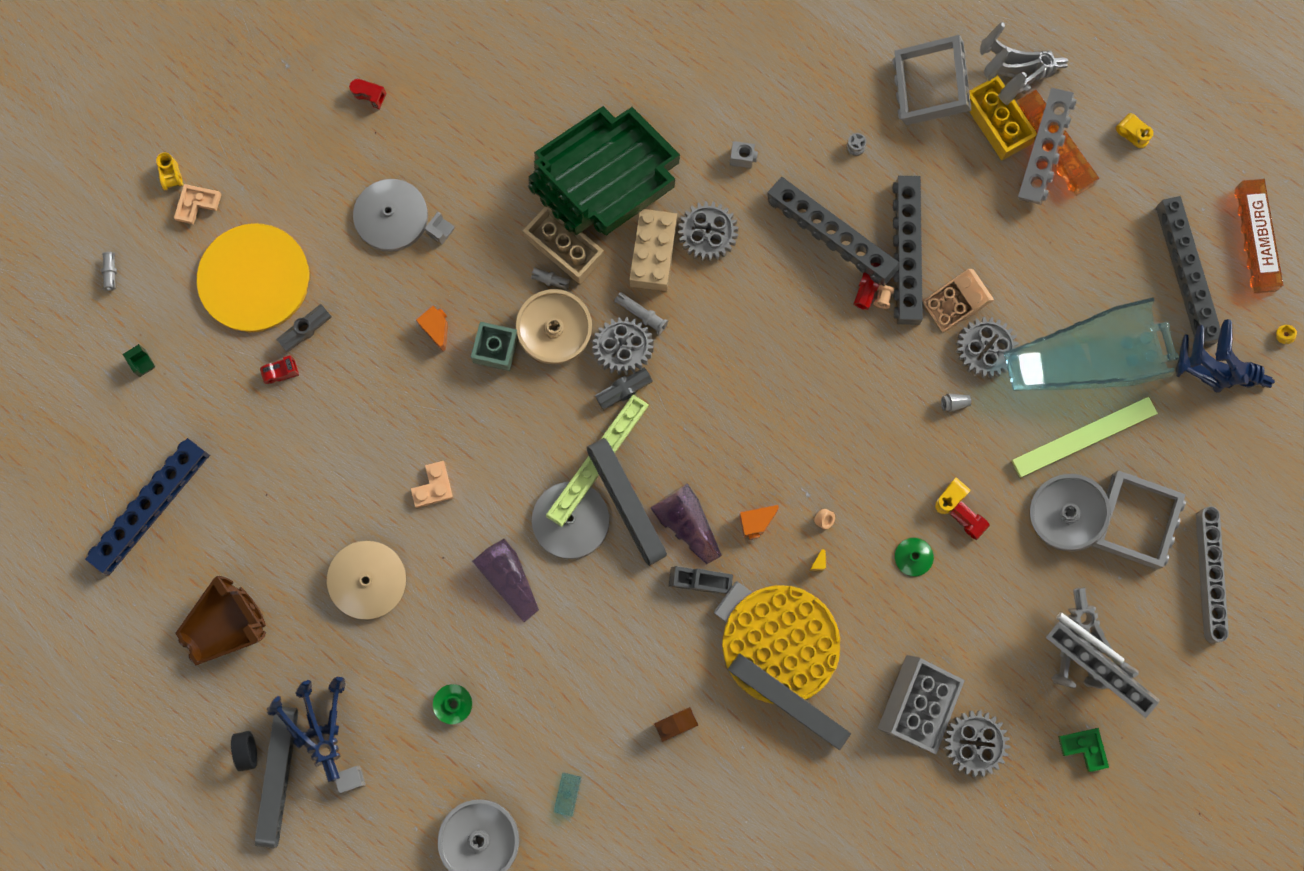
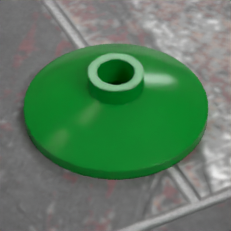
M908 538L902 541L897 546L894 556L898 569L904 574L913 577L921 576L928 572L934 561L930 545L919 538ZM912 553L918 554L917 560L912 558Z
M457 684L443 686L437 691L433 699V711L436 717L446 724L461 723L470 715L473 704L470 693L464 687ZM452 701L457 702L456 708H451L450 703Z

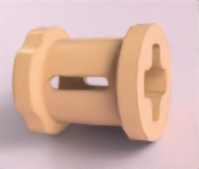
M879 285L877 300H874V305L879 308L889 309L891 306L889 303L891 295L895 289L887 285Z

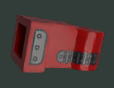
M354 79L349 85L354 98L368 100L374 108H381L387 94L383 86L362 79Z
M291 355L283 357V360L260 367L264 384L280 382L299 376L296 361Z

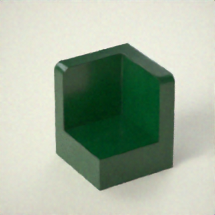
M139 344L122 354L133 373L139 377L155 368L147 351Z

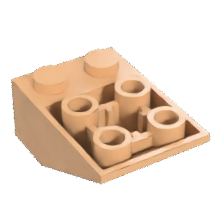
M967 269L922 302L941 331L945 332L989 305L994 299L973 269Z

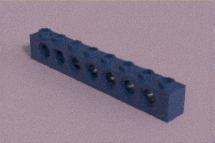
M187 438L178 445V450L166 459L165 465L161 470L154 473L151 482L140 490V495L127 505V510L124 514L117 517L113 527L101 536V541L97 546L89 550L86 561L101 573L110 576L209 458L210 455L196 443ZM188 456V462L182 465V459ZM173 471H175V472H176L175 477L170 480V479H169L170 473L173 472ZM163 486L162 493L157 495V489ZM150 501V507L144 510V504ZM137 516V522L132 525V518ZM124 531V538L119 540V534ZM111 546V553L106 555V549Z

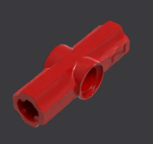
M872 263V264H871L873 267H879V266H880L879 263ZM864 272L853 305L859 309L868 310L879 284L872 281L870 276Z

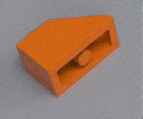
M433 305L416 321L444 352L446 350L448 323L445 319L447 315L441 308L437 310Z
M774 505L740 512L739 517L744 538L749 537V540L760 538V535L765 532L778 512L779 506Z

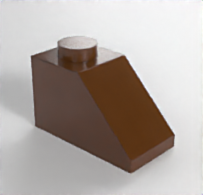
M689 707L654 723L662 742L698 726V723Z

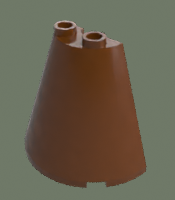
M216 576L175 633L180 645L189 649L188 657L195 666L256 644L263 640L266 632L263 631V628L266 626L263 615L254 600L242 587L238 589L232 585L234 583L232 580L223 576Z

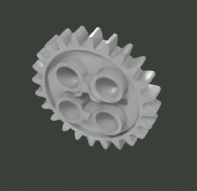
M705 201L704 206L698 203L697 209L691 206V213L685 211L686 217H681L682 223L678 224V228L681 229L678 231V236H682L679 238V242L684 243L683 249L689 248L688 255L694 252L695 259L700 255L702 261H704L705 257H708L709 261H711L712 256L719 260V254L725 257V250L732 251L730 245H736L734 239H738V234L735 232H738L739 228L735 226L737 220H731L734 214H727L728 208L722 210V204L715 207L714 201L711 206H708L707 201ZM699 218H703L705 222L700 224L697 223L696 220ZM720 221L724 225L717 227L714 223ZM698 235L701 236L702 239L700 241L693 240V237ZM718 239L720 240V243L713 244L711 243V240Z
M618 317V322L616 323L611 319L610 325L605 322L604 329L599 327V333L594 334L595 339L592 340L594 358L598 359V365L603 364L604 370L610 367V373H613L614 370H617L618 375L621 374V371L628 375V370L635 373L636 367L642 370V364L647 365L648 359L652 358L654 351L652 334L648 333L647 327L642 329V322L636 325L635 319L631 323L628 322V317H626L624 322Z
M985 317L982 318L981 322L976 318L974 324L969 322L968 328L964 327L962 329L964 334L960 333L958 336L961 340L956 343V345L960 346L956 352L962 353L958 360L964 359L965 362L962 366L968 365V372L972 369L975 370L974 376L980 372L982 378L986 374L992 378L994 373L999 377L1001 371L1006 373L1008 371L1007 367L1011 368L1014 365L1011 361L1015 362L1017 360V357L1014 355L1019 353V350L1015 349L1019 343L1013 342L1017 335L1011 336L1010 333L1013 329L1007 330V323L1001 326L1000 319L994 323L993 317L988 322ZM981 332H988L990 338L983 337ZM995 335H998L996 341L987 350L983 357L980 360H977L979 354L988 345L992 338ZM997 343H1002L1005 349H999ZM970 346H976L978 352L971 351ZM985 357L992 358L993 364L987 363Z
M969 711V717L962 713V720L955 717L954 719L957 724H949L952 731H945L950 737L944 739L945 742L949 743V746L944 747V749L951 752L947 757L954 758L951 764L958 763V771L965 768L966 775L972 770L974 777L977 776L978 771L981 776H985V770L989 774H993L992 767L999 770L1000 768L997 763L1005 764L1002 756H1009L1004 750L1010 748L1009 745L1005 744V741L1010 740V738L1003 736L1007 729H1000L1003 723L996 724L997 717L989 719L988 712L982 717L981 711H977L976 716L973 711ZM965 727H969L972 730V735L969 738L963 734ZM985 729H989L992 733L990 740H986L983 736ZM978 740V742L993 743L995 746H977L976 749V745L961 744L959 741ZM964 747L970 749L971 754L968 758L962 755ZM985 749L989 750L991 754L990 759L987 761L982 757V752Z

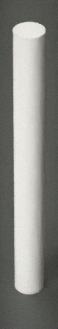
M1062 612L1057 615L1056 619L1117 664L1121 665L1124 662L1123 657Z

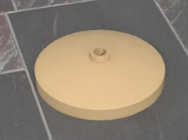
M557 289L541 291L531 296L519 310L516 320L517 337L524 351L535 360L546 364L566 363L578 357L587 347L592 333L591 316L586 305L575 295ZM555 327L557 331H553L551 328Z
M360 541L343 548L334 557L327 573V588L334 604L345 614L358 619H374L387 614L400 602L406 588V571L400 557L388 546L375 541ZM363 577H368L369 583L364 584Z

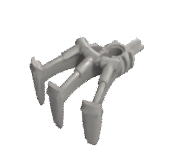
M1001 22L982 40L980 54L984 55V53H989L990 51L997 54L985 66L984 74L989 81L998 74L1012 78L998 95L1000 100L1008 105L1018 93H1028L1032 89L1029 85L1035 80L1051 77L1057 69L1067 68L1068 59L1064 57L1054 58L1052 51L1024 52L1003 45L997 40L1005 27V23Z
M1085 588L1073 589L1076 608L1068 609L1071 613L1069 618L1112 649L1104 637L1105 633L1099 627L1100 621L1096 620L1098 618V613H1095L1096 607L1088 606ZM1085 613L1087 616L1086 621L1081 623L1080 618ZM1061 650L1060 674H1055L1051 679L1055 684L1076 688V684L1068 678L1071 658ZM1113 661L1132 678L1139 675V671L1128 663L1123 662L1119 665ZM1089 672V677H1085L1083 681L1087 687L1097 689L1108 688Z

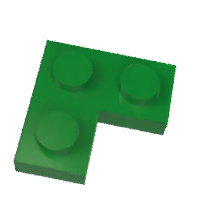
M1099 728L1058 736L1063 756L1083 752L1088 772L1109 768Z

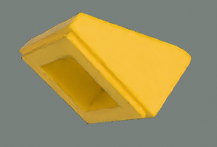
M821 549L809 571H824L826 569L825 549Z

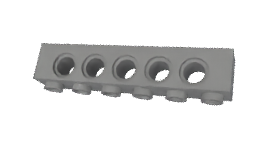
M1051 88L1020 188L1019 200L1042 205V202L1047 200L1049 190H1046L1048 182L1052 183L1054 177L1052 169L1054 164H1058L1060 157L1058 149L1059 146L1063 147L1066 137L1063 133L1065 128H1069L1071 117H1069L1070 110H1074L1077 99H1074V92ZM1057 107L1065 109L1060 115L1055 114L1054 110ZM1057 125L1059 130L1056 133H1050L1048 131L1050 126ZM1051 143L1053 144V149L1051 151H1044L1043 146ZM1041 161L1048 163V166L1043 170L1037 168ZM1036 179L1042 180V185L1038 188L1032 186V182Z
M1059 621L1046 636L1050 642L1145 718L1158 705L1160 699Z

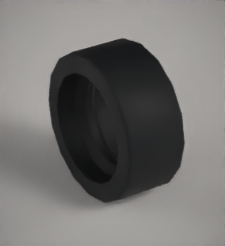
M250 731L233 734L231 737V753L235 768L238 771L255 769L257 766V748L253 734Z

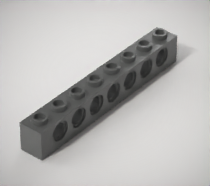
M782 176L767 192L768 202L772 207H778L787 218L794 219L799 227L809 230L815 239L824 241L830 250H836L845 261H851L860 272L867 273L875 283L885 286L899 270V262ZM787 198L792 199L790 202H785L784 200ZM800 209H805V210H807V211L804 212V213L798 212V210H800ZM814 220H820L821 222L816 224V223H813L812 221H814ZM829 230H833V231H835L836 233H834V234H828L827 232H828ZM843 241H849L850 244H849V245H843L842 242H843ZM858 252H864L865 255H864V256H858L856 253H858ZM872 263H879L880 266H879V267H873L871 264H872Z
M898 176L896 182H893L892 187L893 193H896V200H893V211H896V217L893 218V229H896V235L893 236V246H896V253H894L893 258L899 262V270L893 276V281L897 282V289L894 290V300H897V307H894V318H897L898 325H920L923 320L921 176ZM907 194L911 199H905L902 195ZM902 212H908L911 216L905 217ZM907 229L911 234L906 235L902 230ZM903 247L910 248L911 252L906 253L903 250ZM903 265H909L912 270H905ZM903 283H909L912 288L906 289ZM903 301L911 302L912 307H906Z
M1181 196L1163 199L1157 205L1156 211L1194 338L1198 326L1204 325V346L1216 344L1221 327Z

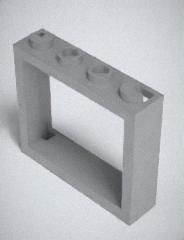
M960 35L894 51L893 65L897 72V75H894L896 86H898L896 98L898 103H900L898 116L906 125L971 111L964 41ZM953 48L959 101L909 112L903 60Z
M1118 470L1112 474L1106 493L1110 502L1111 517L1122 482L1174 499L1157 558L1104 540L1106 533L1092 546L1157 570L1163 568L1169 560L1168 550L1174 544L1175 537H1173V534L1180 524L1178 517L1180 511L1182 512L1185 508L1186 501H1184L1186 494Z

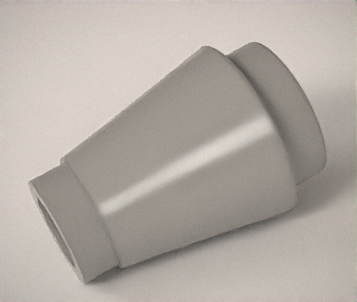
M946 394L941 398L942 409L950 413L971 406L970 395Z

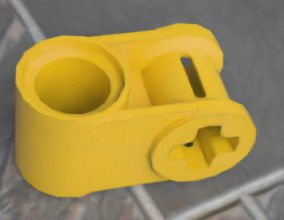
M1128 113L1115 128L1120 136L1126 138L1137 148H1145L1154 133L1151 127L1132 113Z
M160 153L156 158L162 188L166 191L170 187L183 186V179L177 161L169 153ZM166 161H170L169 165L164 166Z
M955 478L935 502L936 511L940 514H948L971 490L958 478ZM945 501L948 502L946 507L943 506Z

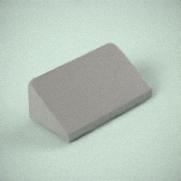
M736 581L716 608L714 614L726 623L737 604L752 592Z

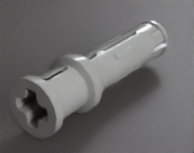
M622 292L618 294L619 297L615 298V303H618L643 320V324L655 329L657 334L660 335L668 325V320H663L653 310L648 311Z

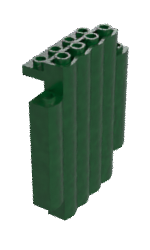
M602 106L534 152V173L528 176V188L532 194L540 197V201L545 207H549L552 210V214L557 220L560 219L564 222L568 232L578 235L594 223V228L597 232H602L607 236L675 188L676 179L668 171L679 164L680 154L633 107L614 117Z

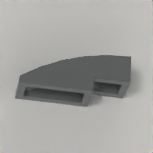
M674 566L670 569L668 587L727 594L732 587L733 575Z

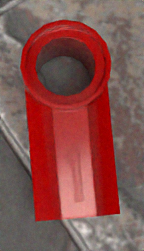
M962 501L949 513L974 540H978L990 527L985 518L975 514Z

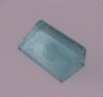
M562 773L554 813L573 817L582 776Z

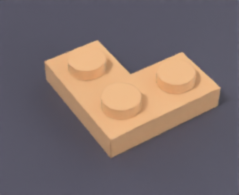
M184 184L174 219L179 222L194 224L199 208L217 211L222 194L220 191Z
M440 461L425 465L429 484L411 488L415 507L419 508L453 499L445 462Z

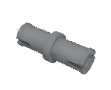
M104 252L102 254L103 268L101 269L103 289L114 291L116 290L115 275L117 274L115 253Z
M536 267L532 271L534 275H531V279L544 282L549 287L555 286L567 291L569 287L567 284H570V279L557 276L554 272L549 273L537 269Z

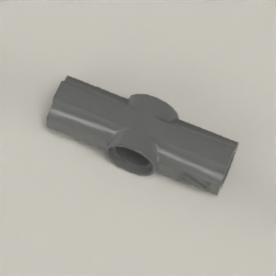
M320 304L305 317L298 318L294 325L276 340L288 353L301 341L312 337L315 330L332 317ZM303 325H308L305 331H300Z
M643 367L642 370H638L628 377L623 376L612 383V386L596 394L595 397L601 408L605 410L619 401L631 398L632 395L636 394V391L652 383L653 380L645 367Z

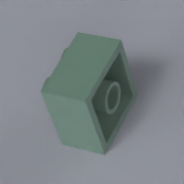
M480 322L471 354L473 363L510 371L518 342L517 330Z

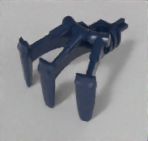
M1231 319L1224 320L1221 325L1217 350L1215 352L1216 359L1210 356L1203 348L1204 325L1198 326L1190 358L1188 357L1189 336L1187 334L1184 335L1175 369L1177 377H1180L1186 371L1201 379L1203 383L1211 386L1216 393L1221 392L1224 388H1231L1234 385H1241L1247 388L1262 385L1271 388L1272 384L1275 383V380L1272 379L1273 377L1264 374L1263 366L1252 362H1242L1236 357L1232 351L1233 334Z
M335 677L330 682L328 690L333 693V701L329 712L328 724H325V726H318L309 698L312 692V683L310 680L301 682L295 694L299 698L303 697L307 710L306 716L310 729H307V732H302L284 713L281 696H277L272 700L267 708V713L272 716L278 715L287 726L286 729L295 738L293 741L295 746L300 749L304 745L307 748V752L312 754L311 759L316 761L314 763L315 767L323 765L328 782H333L340 779L334 762L340 758V754L337 753L339 747L335 745L338 743V740L334 738V735L338 736L339 725H336L338 694L345 690V679L343 677ZM322 735H329L328 740H324ZM315 737L318 745H316L310 739ZM323 747L328 748L330 754L323 756L320 754L319 749Z

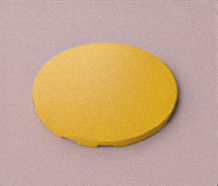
M258 223L240 225L218 236L204 252L197 271L198 294L209 314L219 323L230 329L246 332H261L274 326L277 327L287 321L303 303L310 281L308 262L299 244L285 231L271 225Z
M769 586L746 596L731 612L723 632V657L728 669L738 654L743 655L806 700L823 689L836 670L840 657V634L833 615L817 597L806 590L793 586ZM729 671L737 685L750 696L760 701L774 704Z

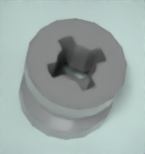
M854 133L849 137L847 150L850 154L854 156L863 154L867 142L865 136L861 133Z

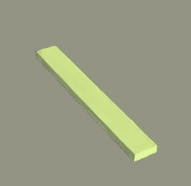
M635 395L631 396L601 438H605L609 442L614 453L619 449L649 406V404ZM589 456L546 514L548 519L560 527H563L599 476Z
M1147 397L1017 457L1011 462L1021 478L1158 413L1150 398Z

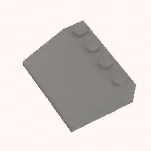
M906 655L878 729L933 754H937L965 680L922 658Z

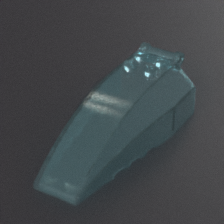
M1154 297L1110 308L1091 318L1079 321L1067 328L1055 331V333L1003 353L1013 391L1123 387L1171 377L1175 371L1174 367L1168 369L1165 362L1178 360L1179 355L1174 349L1169 331L1171 328L1169 322L1154 325L1152 306L1155 301ZM1157 331L1162 332L1167 355L1162 353Z

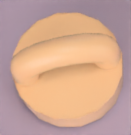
M821 509L816 514L814 522L822 529H829L835 522V514L828 509Z

